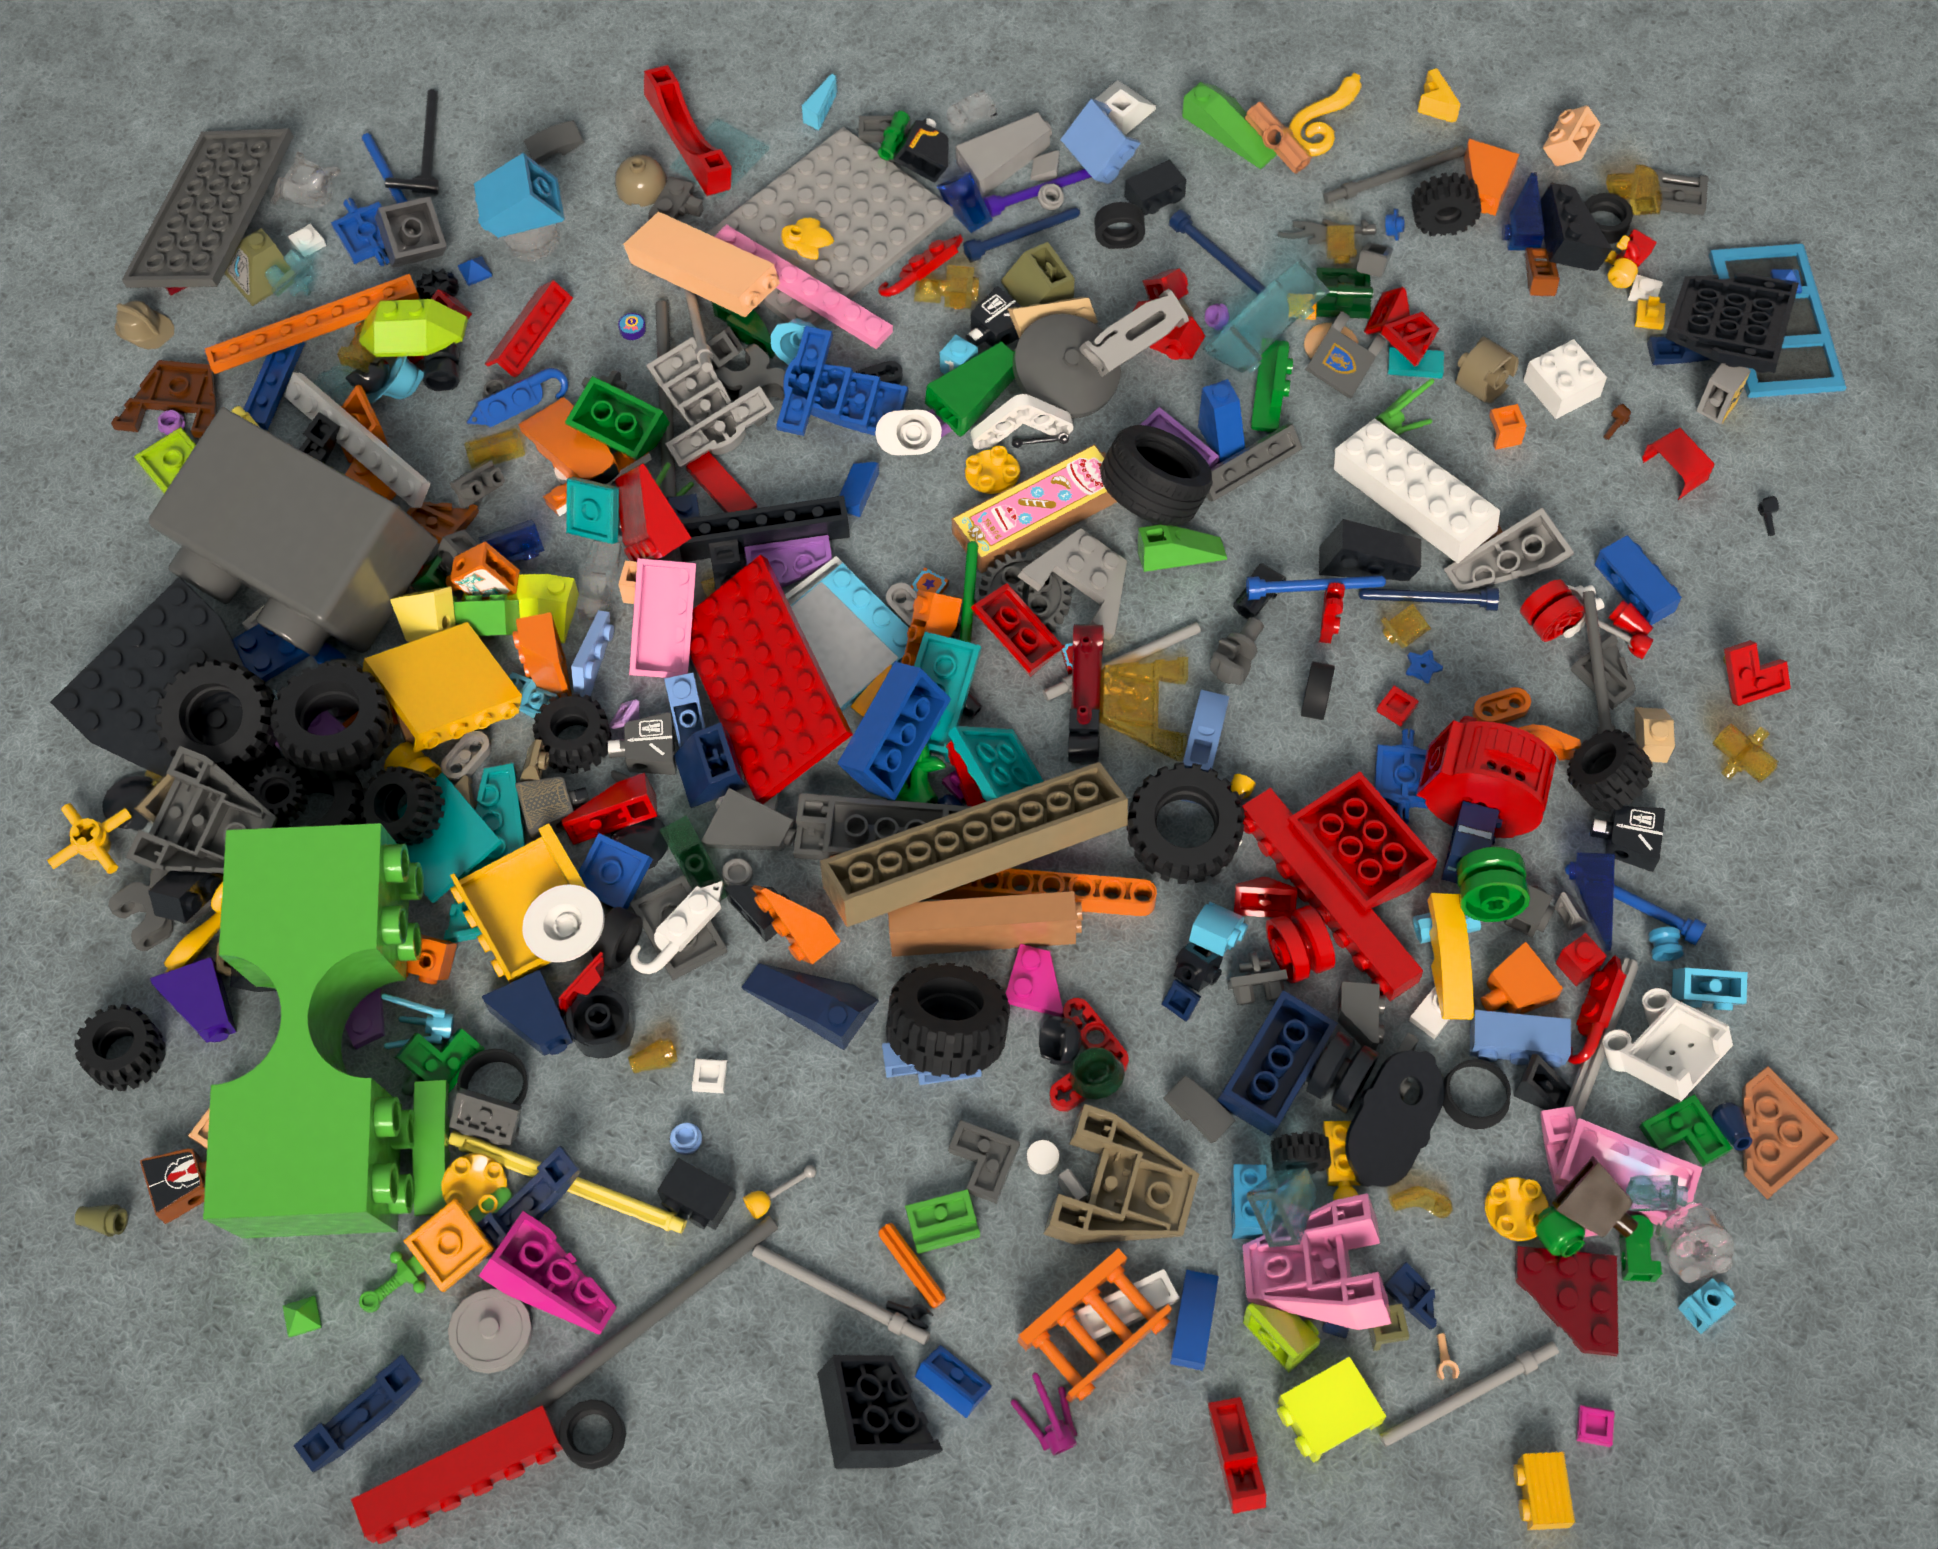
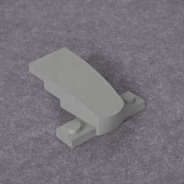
M693 337L646 365L665 396L690 428L665 443L680 469L709 451L713 455H721L734 450L745 438L746 428L775 411L760 385L732 402L713 368L710 372L702 370L701 363L696 358L695 350L697 345Z

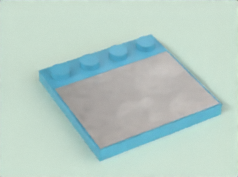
M843 563L791 605L841 711L852 704L867 686L889 665H893L895 661L900 663L905 654L909 628Z

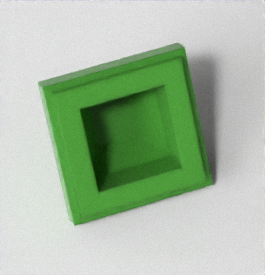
M316 1296L282 1305L289 1338L322 1328Z

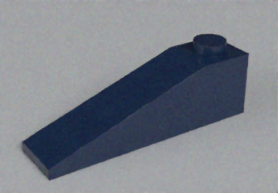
M762 963L756 966L741 987L746 992L842 1050L846 1049L879 1002L877 998L853 984Z

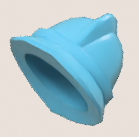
M796 318L790 322L776 325L770 338L771 348L779 359L788 365L791 363L794 357L797 356L805 326L817 328L812 323Z

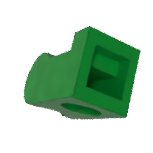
M1633 1215L1631 1217L1638 1222L1635 1231L1627 1238L1619 1233L1622 1280L1656 1282L1662 1275L1661 1261H1652L1650 1239L1654 1232L1653 1224L1645 1216Z

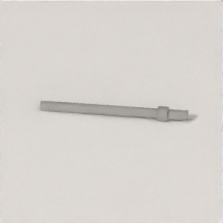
M685 289V297L697 345L695 350L696 358L701 363L702 370L710 372L713 368V353L711 347L707 344L696 294Z
M1192 623L1103 663L1102 674L1107 675L1200 633L1201 630L1198 623ZM1072 674L1062 678V682L1043 690L1045 699L1049 701L1064 693L1071 694Z
M757 1244L753 1250L752 1256L887 1325L889 1331L899 1336L904 1334L923 1345L927 1343L931 1333L908 1322V1317L898 1312L893 1314L760 1244Z
M1551 1341L1531 1353L1525 1351L1516 1356V1361L1381 1433L1379 1435L1384 1447H1387L1522 1373L1527 1375L1538 1369V1364L1559 1354L1557 1346Z

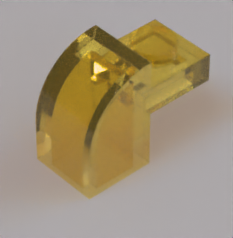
M1636 165L1634 173L1607 175L1606 185L1608 192L1619 195L1624 199H1629L1633 215L1660 214L1663 196L1658 175L1652 168L1645 165Z

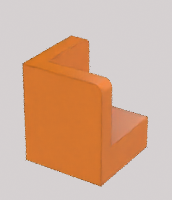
M1518 404L1491 409L1489 417L1497 433L1493 445L1495 450L1521 445L1527 425Z

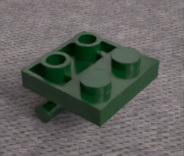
M1317 267L1316 317H1337L1343 311L1350 318L1370 319L1371 298H1373L1370 275L1358 272L1357 269Z

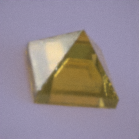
M923 278L917 281L914 301L941 303L944 280Z

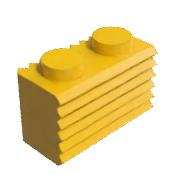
M1564 1452L1523 1454L1518 1459V1464H1514L1515 1483L1517 1486L1522 1487L1523 1499L1519 1500L1521 1520L1527 1521L1528 1530L1570 1528L1575 1523Z

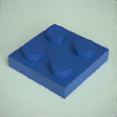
M598 833L578 874L587 889L594 893L600 902L612 908L622 907L627 910L653 859Z

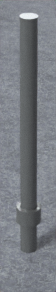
M1461 145L1356 183L1350 181L1342 184L1336 190L1324 193L1323 199L1328 204L1342 198L1347 200L1356 197L1359 192L1465 156L1466 150Z
M1585 591L1582 594L1600 726L1597 728V733L1602 734L1604 730L1610 729L1612 732L1615 726L1611 724L1594 591Z

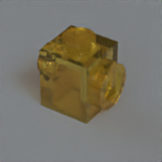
M948 265L946 280H941L940 296H945L944 307L971 309L972 300L978 301L980 277H974V267Z

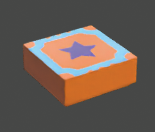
M924 568L911 587L916 593H918V590L943 594L949 586V580Z

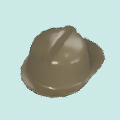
M130 301L126 304H117L118 312L116 314L115 331L120 338L140 348L157 349L173 337L175 327L172 321L151 309L144 302Z

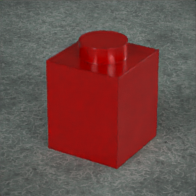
M1585 933L1562 949L1555 964L1577 987L1600 970L1607 955Z

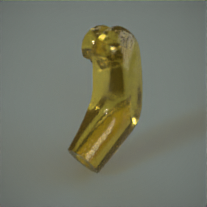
M1412 1186L1388 1197L1394 1212L1410 1207H1421L1438 1218H1446L1453 1211L1449 1198L1422 1186Z

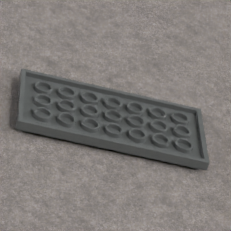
M290 129L201 132L122 278L124 285L127 288L218 287L294 137Z

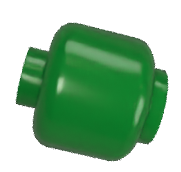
M1548 1207L1539 1214V1222L1535 1227V1234L1552 1255L1569 1257L1583 1247L1585 1228L1582 1225L1564 1216L1554 1207Z

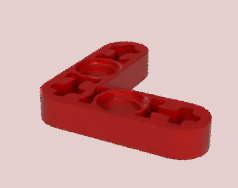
M1072 998L1065 1003L1063 1017L1073 1020L1080 1029L1082 1028V1021L1077 1016L1070 1017L1071 1009L1075 1008L1077 1011L1083 1009L1082 1018L1086 1025L1080 1030L1083 1047L1092 1058L1051 1086L1050 1103L1052 1107L1061 1112L1075 1108L1121 1076L1127 1070L1129 1056L1124 1047L1089 1003L1081 998ZM1093 1030L1100 1031L1104 1035V1040L1099 1044H1092L1087 1040V1034ZM1112 1055L1114 1058L1120 1056V1066L1117 1067L1115 1064H1111L1105 1070L1107 1076H1104L1101 1068L1109 1063V1056ZM1089 1071L1095 1073L1098 1077L1097 1083L1092 1086L1084 1085L1080 1080V1076L1083 1073ZM1074 1080L1077 1088L1069 1094L1070 1101L1066 1102L1064 1099L1058 1101V1091L1061 1090L1066 1093L1073 1088L1071 1081Z

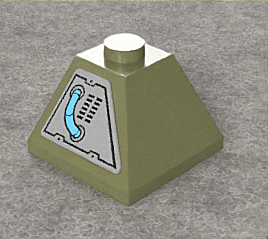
M262 228L240 241L224 273L251 306L297 280L276 244Z

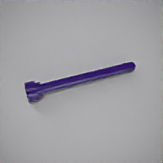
M1084 168L1004 197L993 194L983 198L984 209L988 216L992 218L1000 215L1001 211H1004L1007 206L1038 196L1039 190L1046 184H1055L1062 188L1091 178V175Z

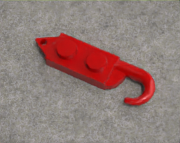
M961 234L946 241L937 240L932 242L928 246L929 249L922 254L910 258L909 263L901 268L902 272L899 274L900 280L890 287H888V282H884L878 288V293L883 297L894 296L904 291L916 281L922 280L958 253V247L963 242Z
M1616 955L1610 959L1601 971L1595 972L1591 980L1590 988L1576 1022V1025H1578L1577 1030L1587 1039L1583 1049L1576 1055L1572 1054L1573 1048L1571 1046V1055L1568 1059V1062L1577 1065L1587 1061L1595 1053L1604 1029L1608 1028L1627 976L1622 972L1621 960Z

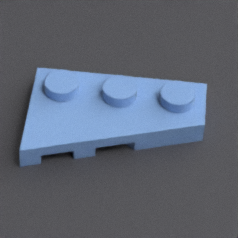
M598 610L571 666L573 692L580 693L582 698L585 694L591 696L608 641L611 642L614 635V625L610 624V612Z

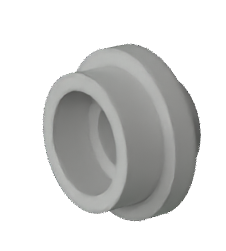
M1046 184L1039 190L1037 198L1043 208L1055 210L1063 203L1064 195L1059 186ZM1051 195L1054 201L1048 200L1046 196Z

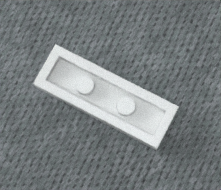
M1164 1269L1133 1283L1157 1312L1167 1304L1171 1306L1179 1302V1296ZM1121 1290L1102 1298L1127 1327L1145 1318ZM1090 1305L1076 1311L1079 1323L1096 1342L1114 1333Z

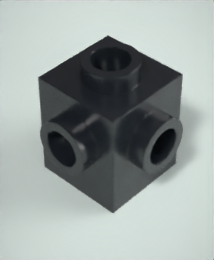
M1190 942L1180 950L1175 962L1178 964L1174 976L1188 987L1199 992L1209 984L1214 985L1222 972L1220 965L1224 956H1220Z

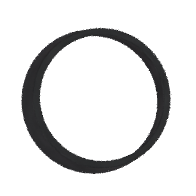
M487 1049L473 1055L466 1061L458 1075V1091L461 1088L468 1090L470 1079L481 1067L494 1062H503L514 1066L523 1077L524 1081L521 1092L512 1102L519 1106L523 1103L527 1094V1074L522 1061L516 1055L503 1049Z
M1480 1059L1464 1061L1451 1070L1443 1080L1445 1087L1443 1107L1446 1113L1458 1124L1470 1129H1486L1498 1124L1507 1114L1511 1098L1510 1083L1504 1072L1493 1063ZM1465 1067H1480L1492 1072L1505 1087L1507 1094L1505 1104L1498 1112L1489 1116H1473L1464 1112L1455 1104L1450 1093V1081L1453 1074Z

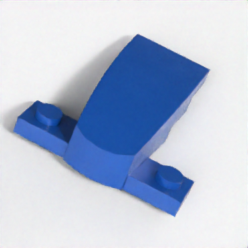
M805 326L797 356L789 364L784 376L783 387L785 397L776 427L778 431L804 436L810 415L845 428L876 436V425L881 417L889 412L902 411L904 409L909 391L908 386L883 382L878 376L854 373L852 368L825 364L833 338L832 331Z

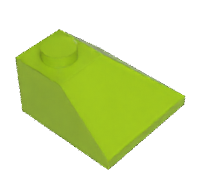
M1253 1303L1246 1307L1243 1324L1288 1373L1318 1348L1320 1343L1319 1331L1308 1319L1303 1321L1297 1314Z

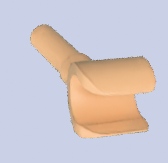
M1437 1334L1441 1363L1436 1368V1374L1440 1380H1443L1444 1374L1442 1370L1444 1365H1448L1452 1368L1453 1379H1456L1459 1375V1368L1455 1362L1450 1361L1445 1334Z

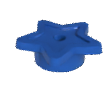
M1428 650L1422 655L1412 652L1407 655L1411 665L1407 669L1406 675L1423 680L1426 684L1430 682L1433 673L1443 670V666L1433 660L1432 650Z

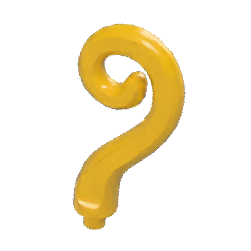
M1353 73L1350 77H1345L1334 94L1306 106L1291 120L1289 128L1294 133L1296 140L1311 156H1319L1329 151L1334 144L1335 133L1327 123L1313 122L1306 128L1305 135L1311 138L1315 134H1321L1324 136V139L1318 143H1310L1302 138V128L1307 122L1316 117L1338 111L1351 104L1362 88L1359 82L1361 79L1359 74Z
M223 882L218 886L211 899V908L216 913L178 943L164 961V965L167 967L164 973L192 964L207 943L219 931Z

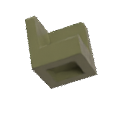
M1402 1304L1389 1306L1392 1324L1368 1328L1373 1351L1380 1350L1382 1344L1409 1339L1410 1336Z

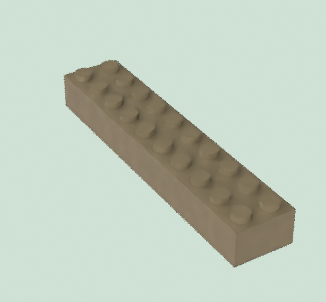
M1097 762L821 860L823 888L845 925L850 927L1127 826L1128 799L1103 765Z

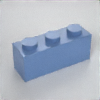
M1475 1010L1474 1017L1470 1020V1056L1478 1057L1480 1060L1493 1062L1497 1059L1510 1060L1515 1065L1528 1064L1532 1054H1538L1551 1068H1558L1561 1065H1565L1571 1055V1019Z

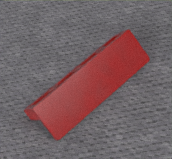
M554 280L540 286L487 359L485 365L489 367L497 363L512 377H518L573 297Z

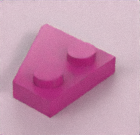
M1020 944L1005 993L1010 1005L1062 1017L1063 1007L1050 951Z

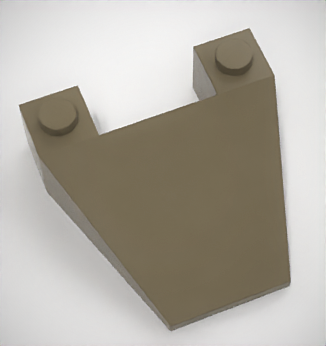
M1084 1104L1077 1115L1069 1144L1099 1154L1087 1201L1085 1203L1058 1194L1051 1205L1043 1234L1071 1244L1182 1237L1199 1174L1116 1114Z

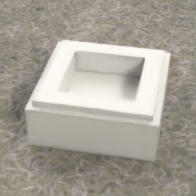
M695 1058L692 1091L724 1093L727 1060Z

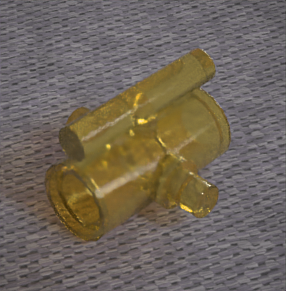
M1732 723L1727 725L1712 743L1729 758L1727 760L1728 765L1721 773L1731 780L1737 772L1744 770L1759 783L1764 781L1769 775L1771 776L1777 770L1779 761L1762 748L1765 745L1763 741L1770 733L1760 726L1754 734L1747 736Z

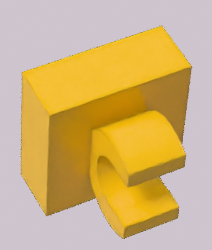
M1649 296L1647 301L1638 299L1635 326L1662 330L1666 303H1661L1660 297Z

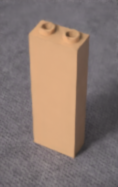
M659 211L623 244L631 264L743 317H746L780 284L773 263Z

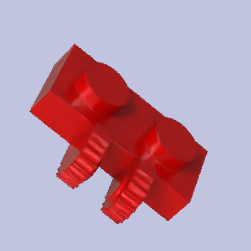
M1338 582L1329 584L1327 590H1325L1319 640L1321 643L1331 644L1333 634L1339 633L1341 617H1336V615L1341 614L1343 611L1345 586Z

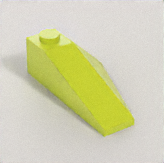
M550 574L519 575L516 594L508 595V600H519L520 618L551 612L560 641L563 644L565 643L579 599L575 579ZM465 592L462 597V602H465L464 596H468Z

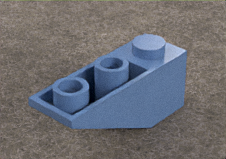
M694 673L664 678L679 749L694 732L705 729Z

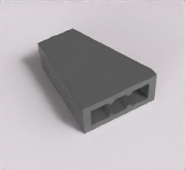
M729 788L701 842L704 846L712 849L782 851L785 845L790 846L796 836V829H794L796 824L793 819Z

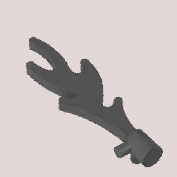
M1323 219V225L1295 221L1292 227L1304 229L1303 231L1294 233L1278 232V237L1298 239L1314 236L1308 240V244L1313 245L1328 241L1337 233H1341L1339 236L1340 241L1356 234L1373 235L1376 234V225L1368 224L1365 219L1361 220V226L1343 225L1327 219Z

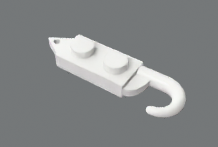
M722 881L703 888L697 886L661 923L654 934L655 943L661 952L652 962H640L638 953L641 947L636 945L633 948L630 960L635 970L644 974L656 973L678 951L681 952L721 909Z

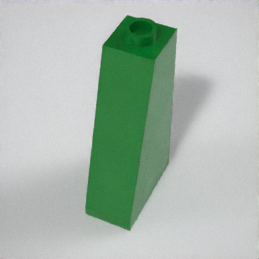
M1000 342L932 381L926 387L925 404L930 409H933L935 414L947 423L959 437L963 436L1014 380V351L1009 349L1003 342Z

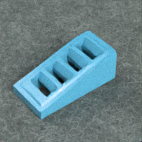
M831 74L802 104L803 123L818 131L837 95L836 75Z

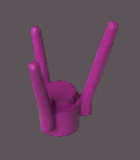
M1034 1372L1032 1374L1033 1380L1051 1421V1424L1044 1428L1047 1434H1043L1016 1399L1011 1400V1405L1038 1438L1043 1450L1050 1449L1052 1455L1055 1456L1076 1446L1075 1437L1078 1434L1072 1422L1064 1387L1060 1386L1058 1392L1065 1424L1063 1420H1058L1039 1374Z

